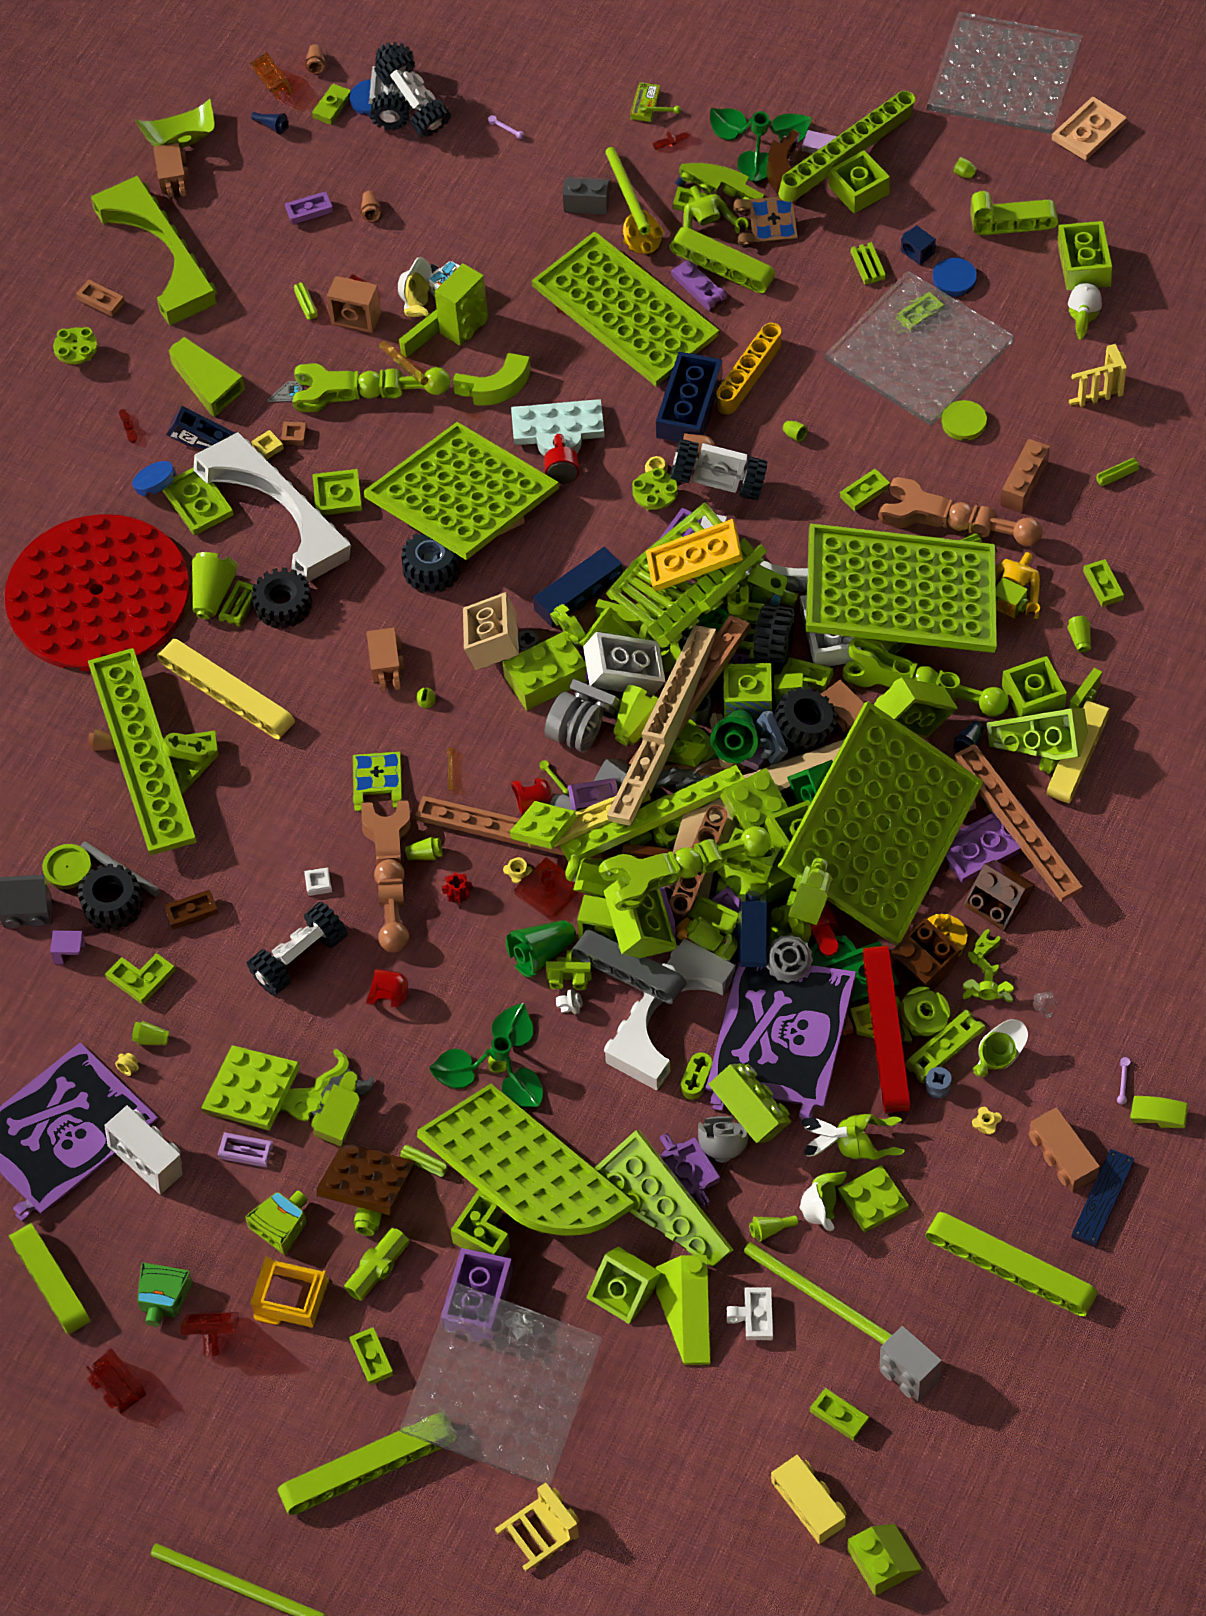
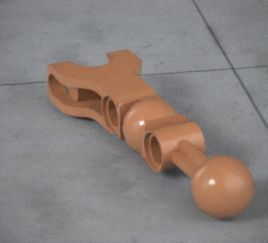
M901 477L894 478L889 488L892 496L902 500V502L898 504L886 503L878 513L882 523L897 528H906L915 523L947 528L949 524L952 529L957 531L969 529L970 534H979L980 537L989 536L992 530L1014 535L1018 544L1023 546L1037 544L1043 533L1038 520L1031 517L1020 519L1018 522L996 518V512L987 506L979 507L975 505L973 509L971 505L965 502L953 504L952 499L949 500L943 496L926 493L915 480Z
M408 800L398 801L396 812L388 817L376 814L373 803H361L362 832L375 843L377 866L374 877L378 884L379 907H384L385 925L379 931L378 940L381 947L387 952L396 953L402 951L409 942L408 930L400 923L399 906L404 905L402 882L405 877L404 868L401 865L400 841L410 831Z

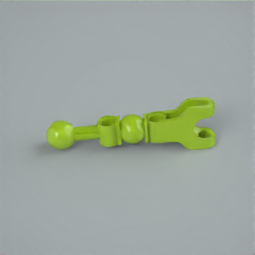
M317 363L301 364L295 368L294 377L300 385L311 387L307 390L296 392L293 396L292 405L299 412H318L331 402L358 400L360 395L368 399L376 398L380 394L382 398H398L402 395V389L425 388L432 395H441L449 390L451 378L446 370L439 367L430 368L423 376L403 377L400 370L392 368L385 371L380 370V374L369 370L359 375L358 371H327Z
M855 637L849 642L848 654L854 660L848 661L843 668V678L849 683L861 687H871L875 684L892 687V684L897 679L904 677L943 686L953 702L957 697L979 704V708L987 716L996 717L1002 715L1008 707V696L998 687H990L982 692L962 686L956 674L952 672L944 673L940 670L938 675L936 670L929 666L917 668L918 663H912L906 658L888 653L875 640Z
M753 826L746 829L740 839L717 846L715 840L708 839L695 844L694 849L684 847L677 850L675 854L671 851L644 859H637L628 854H620L604 860L598 870L601 877L606 881L621 880L627 884L626 887L616 892L613 900L616 909L624 911L641 906L649 892L669 886L674 882H679L680 877L684 879L693 878L699 872L705 874L706 872L719 870L725 864L724 859L742 853L751 857H761L768 852L772 842L770 834L766 829Z

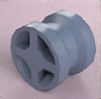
M942 1067L932 1068L926 1075V1091L933 1098L941 1099L946 1097L951 1090V1074Z

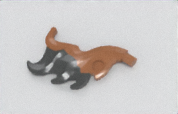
M719 758L705 761L696 767L683 764L664 765L654 788L675 785L676 790L684 789L727 768L720 766ZM740 763L732 765H737L738 769H747L746 766Z

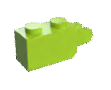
M814 859L811 867L805 866L802 875L797 874L793 886L797 890L796 892L791 890L787 905L791 906L788 916L817 925L833 880L831 875L826 873L828 863L825 859Z
M347 1071L343 1075L339 1086L333 1084L331 1091H325L321 1101L324 1107L321 1114H315L311 1127H314L315 1137L340 1147L346 1139L360 1106V1099L357 1093H355L358 1077L353 1071Z

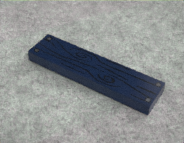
M1110 1149L1071 1238L1096 1248L1135 1158Z

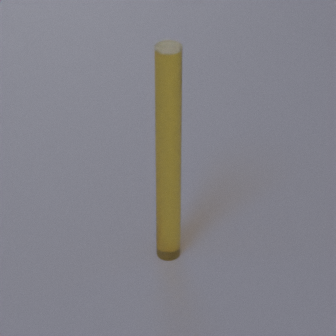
M386 341L380 343L379 347L421 385L428 383V378Z

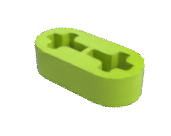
M741 581L738 584L740 587L731 595H727V610L732 615L739 616L748 612V584L745 581Z
M170 733L164 740L163 750L171 757L202 762L207 758L209 744L201 738Z
M696 1053L691 1057L682 1078L681 1091L688 1099L699 1098L707 1085L712 1059L706 1053ZM705 1062V1066H702L700 1073L697 1072V1065ZM694 1079H696L697 1087L689 1090L688 1086H691Z

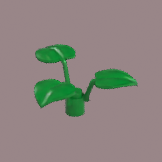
M711 108L710 124L712 130L719 138L734 140L738 133L743 134L750 126L752 132L757 135L756 151H745L737 160L739 172L749 176V181L760 182L767 178L766 167L769 153L760 152L761 136L768 132V128H770L774 135L778 134L780 141L784 135L788 136L793 129L800 133L799 143L805 138L812 120L811 117L806 115L782 114L777 116L772 122L769 120L767 113L758 111L753 114L746 124L745 115L736 109Z
M524 1003L504 1010L494 1019L491 1026L493 1036L491 1048L487 1049L475 1064L471 1065V1056L464 1050L450 1049L441 1054L429 1068L431 1074L441 1084L450 1088L460 1089L469 1086L474 1081L472 1070L476 1069L488 1056H491L496 1061L506 1062L510 1077L505 1078L501 1084V1092L519 1107L536 1108L540 1106L542 1101V1085L536 1073L531 1069L522 1067L514 1074L510 1062L511 1058L509 1057L511 1046H523L533 1036V1024Z

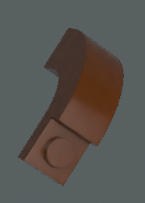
M793 129L788 136L784 135L780 142L774 140L769 150L766 173L771 187L777 194L779 193L783 175L792 169L787 160L798 145L800 133ZM802 196L793 201V204L797 205Z

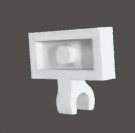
M771 1287L745 1288V1307L728 1306L726 1313L727 1323L736 1324L745 1321L746 1340H772Z

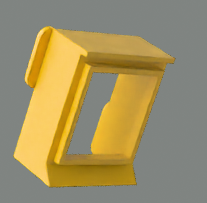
M266 1256L250 1301L254 1319L272 1325H279L281 1321L313 1328L327 1284L329 1283L326 1271L283 1263ZM274 1274L312 1283L304 1309L265 1301Z

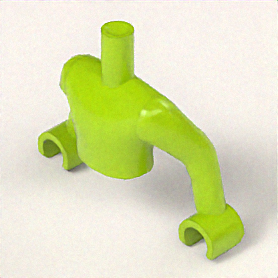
M697 185L690 188L695 200L687 203L684 207L683 227L692 229V216L696 217L700 225L712 223L721 217L720 211L735 226L736 233H740L739 225H743L746 230L748 229V220L743 217L737 218L717 194L703 197Z

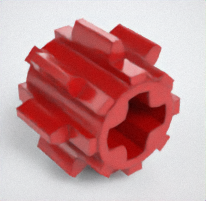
M454 872L453 875H448L444 878L446 885L442 886L443 894H447L448 902L455 901L461 904V901L470 899L469 890H472L473 887L472 882L467 880V874L461 873L460 875Z

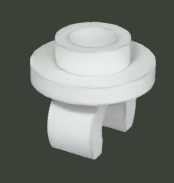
M573 989L567 991V996L564 995L556 998L557 1008L561 1007L562 1013L572 1011L573 1014H578L583 1006L580 994L575 993Z

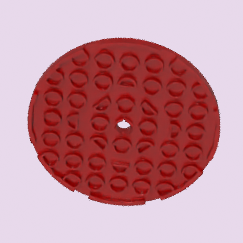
M96 514L60 523L39 535L22 551L13 564L7 578L4 595L5 609L14 634L33 655L61 668L67 666L80 668L81 671H91L88 664L89 660L131 648L134 649L137 658L149 650L154 651L163 644L177 628L184 615L183 611L189 599L190 585L182 554L173 541L161 530L142 520L128 516ZM95 587L103 590L98 595L92 594V591L96 589Z

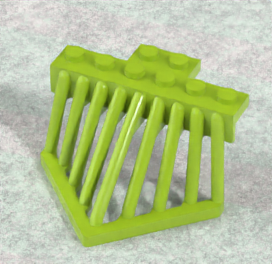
M705 502L647 550L683 537L681 534L690 527L694 532L703 530L704 528L698 520L704 515L713 526L722 523V521ZM743 538L739 542L743 557L742 561L695 577L694 579L697 582L693 584L684 581L674 585L685 591L684 593L672 586L660 590L674 598L675 602L648 585H652L645 551L628 566L606 594L611 600L618 602L648 626L646 630L661 647L669 643L674 645L683 637L681 632L686 627L690 630L700 621L697 617L702 612L706 615L711 610H715L723 603L722 599L736 591L740 587L738 584L748 576L746 571L750 567L755 569L764 561L762 556L768 551L762 544L753 548ZM638 590H640L641 592H643L644 594H646L647 596H649L650 598H652L653 600H655L656 602H658L660 605H662L663 607H665L667 610L664 611L663 609H661L659 606H657L655 603H653L650 599H648L646 596H644V595H643L642 593H640ZM624 591L625 593H627L630 597H632L634 600H636L638 603H640L643 607H645L658 618L656 620L652 619L643 610H641L638 606H636L633 602H631L628 598L621 594V592Z

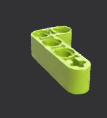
M986 191L976 192L971 198L970 214L973 231L977 235L1047 230L1058 225L1056 206L1052 200L992 204L991 195Z

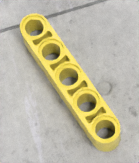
M1086 701L1083 707L1085 708L1088 734L1081 756L1059 760L1046 796L1068 804L1072 801L1110 712V708L1090 701Z

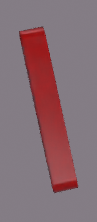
M888 945L863 948V962L884 1114L910 1111L909 1091Z

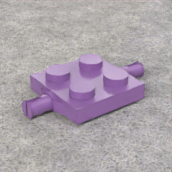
M665 1133V1137L661 1135L659 1139L666 1150L660 1157L692 1197H696L701 1208L708 1207L711 1201H709L704 1191L719 1183L720 1177L704 1151H702L698 1141L694 1137L685 1143L674 1144L669 1133Z

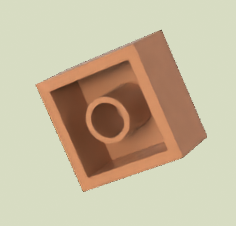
M335 276L327 294L331 324L373 333L381 315L377 285Z

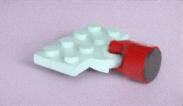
M601 399L511 407L514 445L537 444L539 452L544 456L545 474L558 481L559 484H568L578 477L579 463L577 453L581 448L582 439L604 438Z

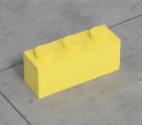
M796 1455L771 1472V1482L820 1545L845 1527V1516L847 1514L838 1501L834 1503L829 1496L830 1491L823 1481L818 1482L814 1477V1470L807 1460L802 1461Z

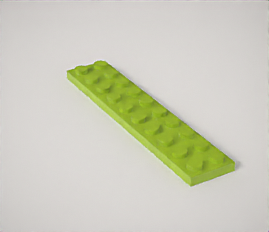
M131 648L89 660L88 664L149 855L152 856L196 843L195 834L169 755L163 750L164 740L134 649Z

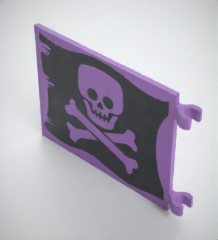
M738 961L706 1090L713 1091L708 1084L730 1064L744 1063L745 1066L748 1064L757 1073L755 1078L761 1085L765 1084L772 1091L774 1101L802 1105L799 1113V1118H802L801 1121L804 1118H813L814 1108H824L856 972L811 965V970L806 973L805 977L800 978L797 982L790 981L786 983L784 980H777L775 976L770 975L767 967H741ZM714 1092L711 1097L712 1109L723 1111L725 1105Z
M82 1043L76 1045L0 1106V1174L26 1199V1201L18 1203L13 1208L16 1212V1217L21 1222L28 1219L35 1209L41 1215L116 1155L107 1145L105 1124L125 1106L130 1107L133 1111L135 1109L144 1116L145 1122L149 1126L158 1120V1117Z

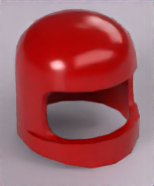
M540 777L534 778L535 785L523 787L520 780L511 781V787L514 791L521 816L524 815L534 801L550 804L553 795L551 787L545 779Z
M375 969L366 1004L375 1006L378 999H387L391 1001V1008L400 1007L404 1004L408 995L409 985L407 978L398 972Z

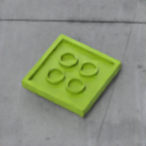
M232 1045L201 1109L205 1114L270 1130L300 1069V1065L296 1061Z

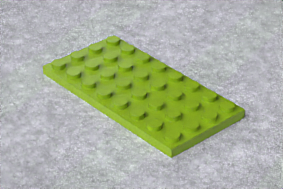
M595 231L532 280V287L655 386H658L671 375L678 352L696 355L719 336V330Z

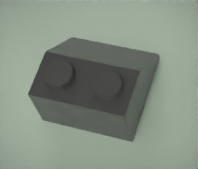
M566 177L563 188L564 212L607 214L611 178Z
M44 875L0 877V920L3 927H41L51 924L53 899Z

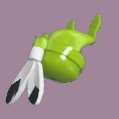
M872 1114L854 1115L840 1122L836 1128L816 1118H804L801 1123L805 1129L821 1135L807 1145L804 1154L809 1157L816 1156L837 1141L840 1152L847 1158L877 1160L887 1155L899 1156L905 1150L891 1147L876 1151L864 1130L868 1123L876 1126H894L901 1122L902 1119L899 1117L878 1119Z

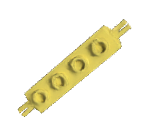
M646 793L642 803L651 800L649 793ZM616 796L576 811L577 819L554 847L610 823L607 814ZM527 843L528 846H529V848H531V847H533V846H536V845Z

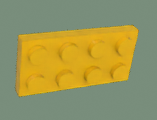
M733 519L646 550L652 587L655 591L743 560L737 528Z

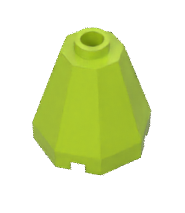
M631 684L624 691L613 731L616 735L615 739L624 746L628 744L634 745L642 739L641 734L659 699L654 695L652 697L647 696L646 690Z

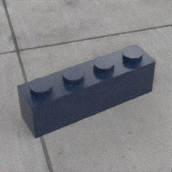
M604 546L533 597L534 611L551 627H554L556 624L550 617V613L554 611L553 609L564 604L569 609L566 612L568 616L576 610L582 609L587 602L594 597L600 596L605 589L618 580L623 574L622 562Z

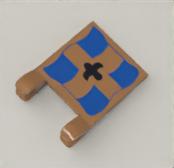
M780 197L735 200L733 204L734 211L739 212L750 209L753 233H741L739 235L738 244L740 246L798 238L793 202H786Z

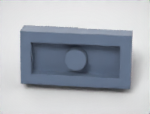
M764 711L754 724L760 740L758 747L765 749L760 756L764 759L768 758L772 765L779 763L788 752V749L772 711Z

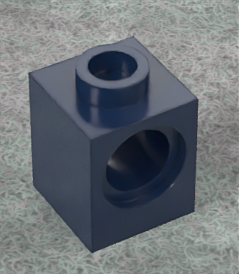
M918 225L914 226L911 230H907L902 235L901 252L917 264H923L935 254L936 239Z

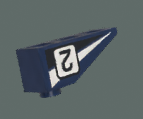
M181 406L174 415L166 433L167 436L185 445L201 449H207L236 434L184 406Z

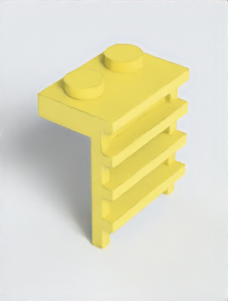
M1116 344L1107 346L1105 366L1072 374L1073 381L1078 379L1080 381L1078 398L1070 399V406L1079 404L1080 407H1083L1085 402L1091 400L1093 404L1098 403V398L1102 397L1109 400L1113 394H1118L1119 397L1123 396L1127 367L1124 354L1119 352ZM1101 373H1104V389L1099 392ZM1092 376L1091 394L1086 395L1088 377Z
M547 1483L537 1488L539 1497L537 1500L495 1528L498 1535L507 1530L530 1560L523 1566L525 1572L533 1567L536 1568L541 1561L547 1557L549 1559L558 1549H563L568 1542L579 1537L578 1517L571 1508L566 1510L561 1503L563 1498L556 1488L551 1490ZM533 1511L556 1541L551 1547L547 1546L526 1518V1515ZM519 1520L543 1551L536 1557L512 1526Z

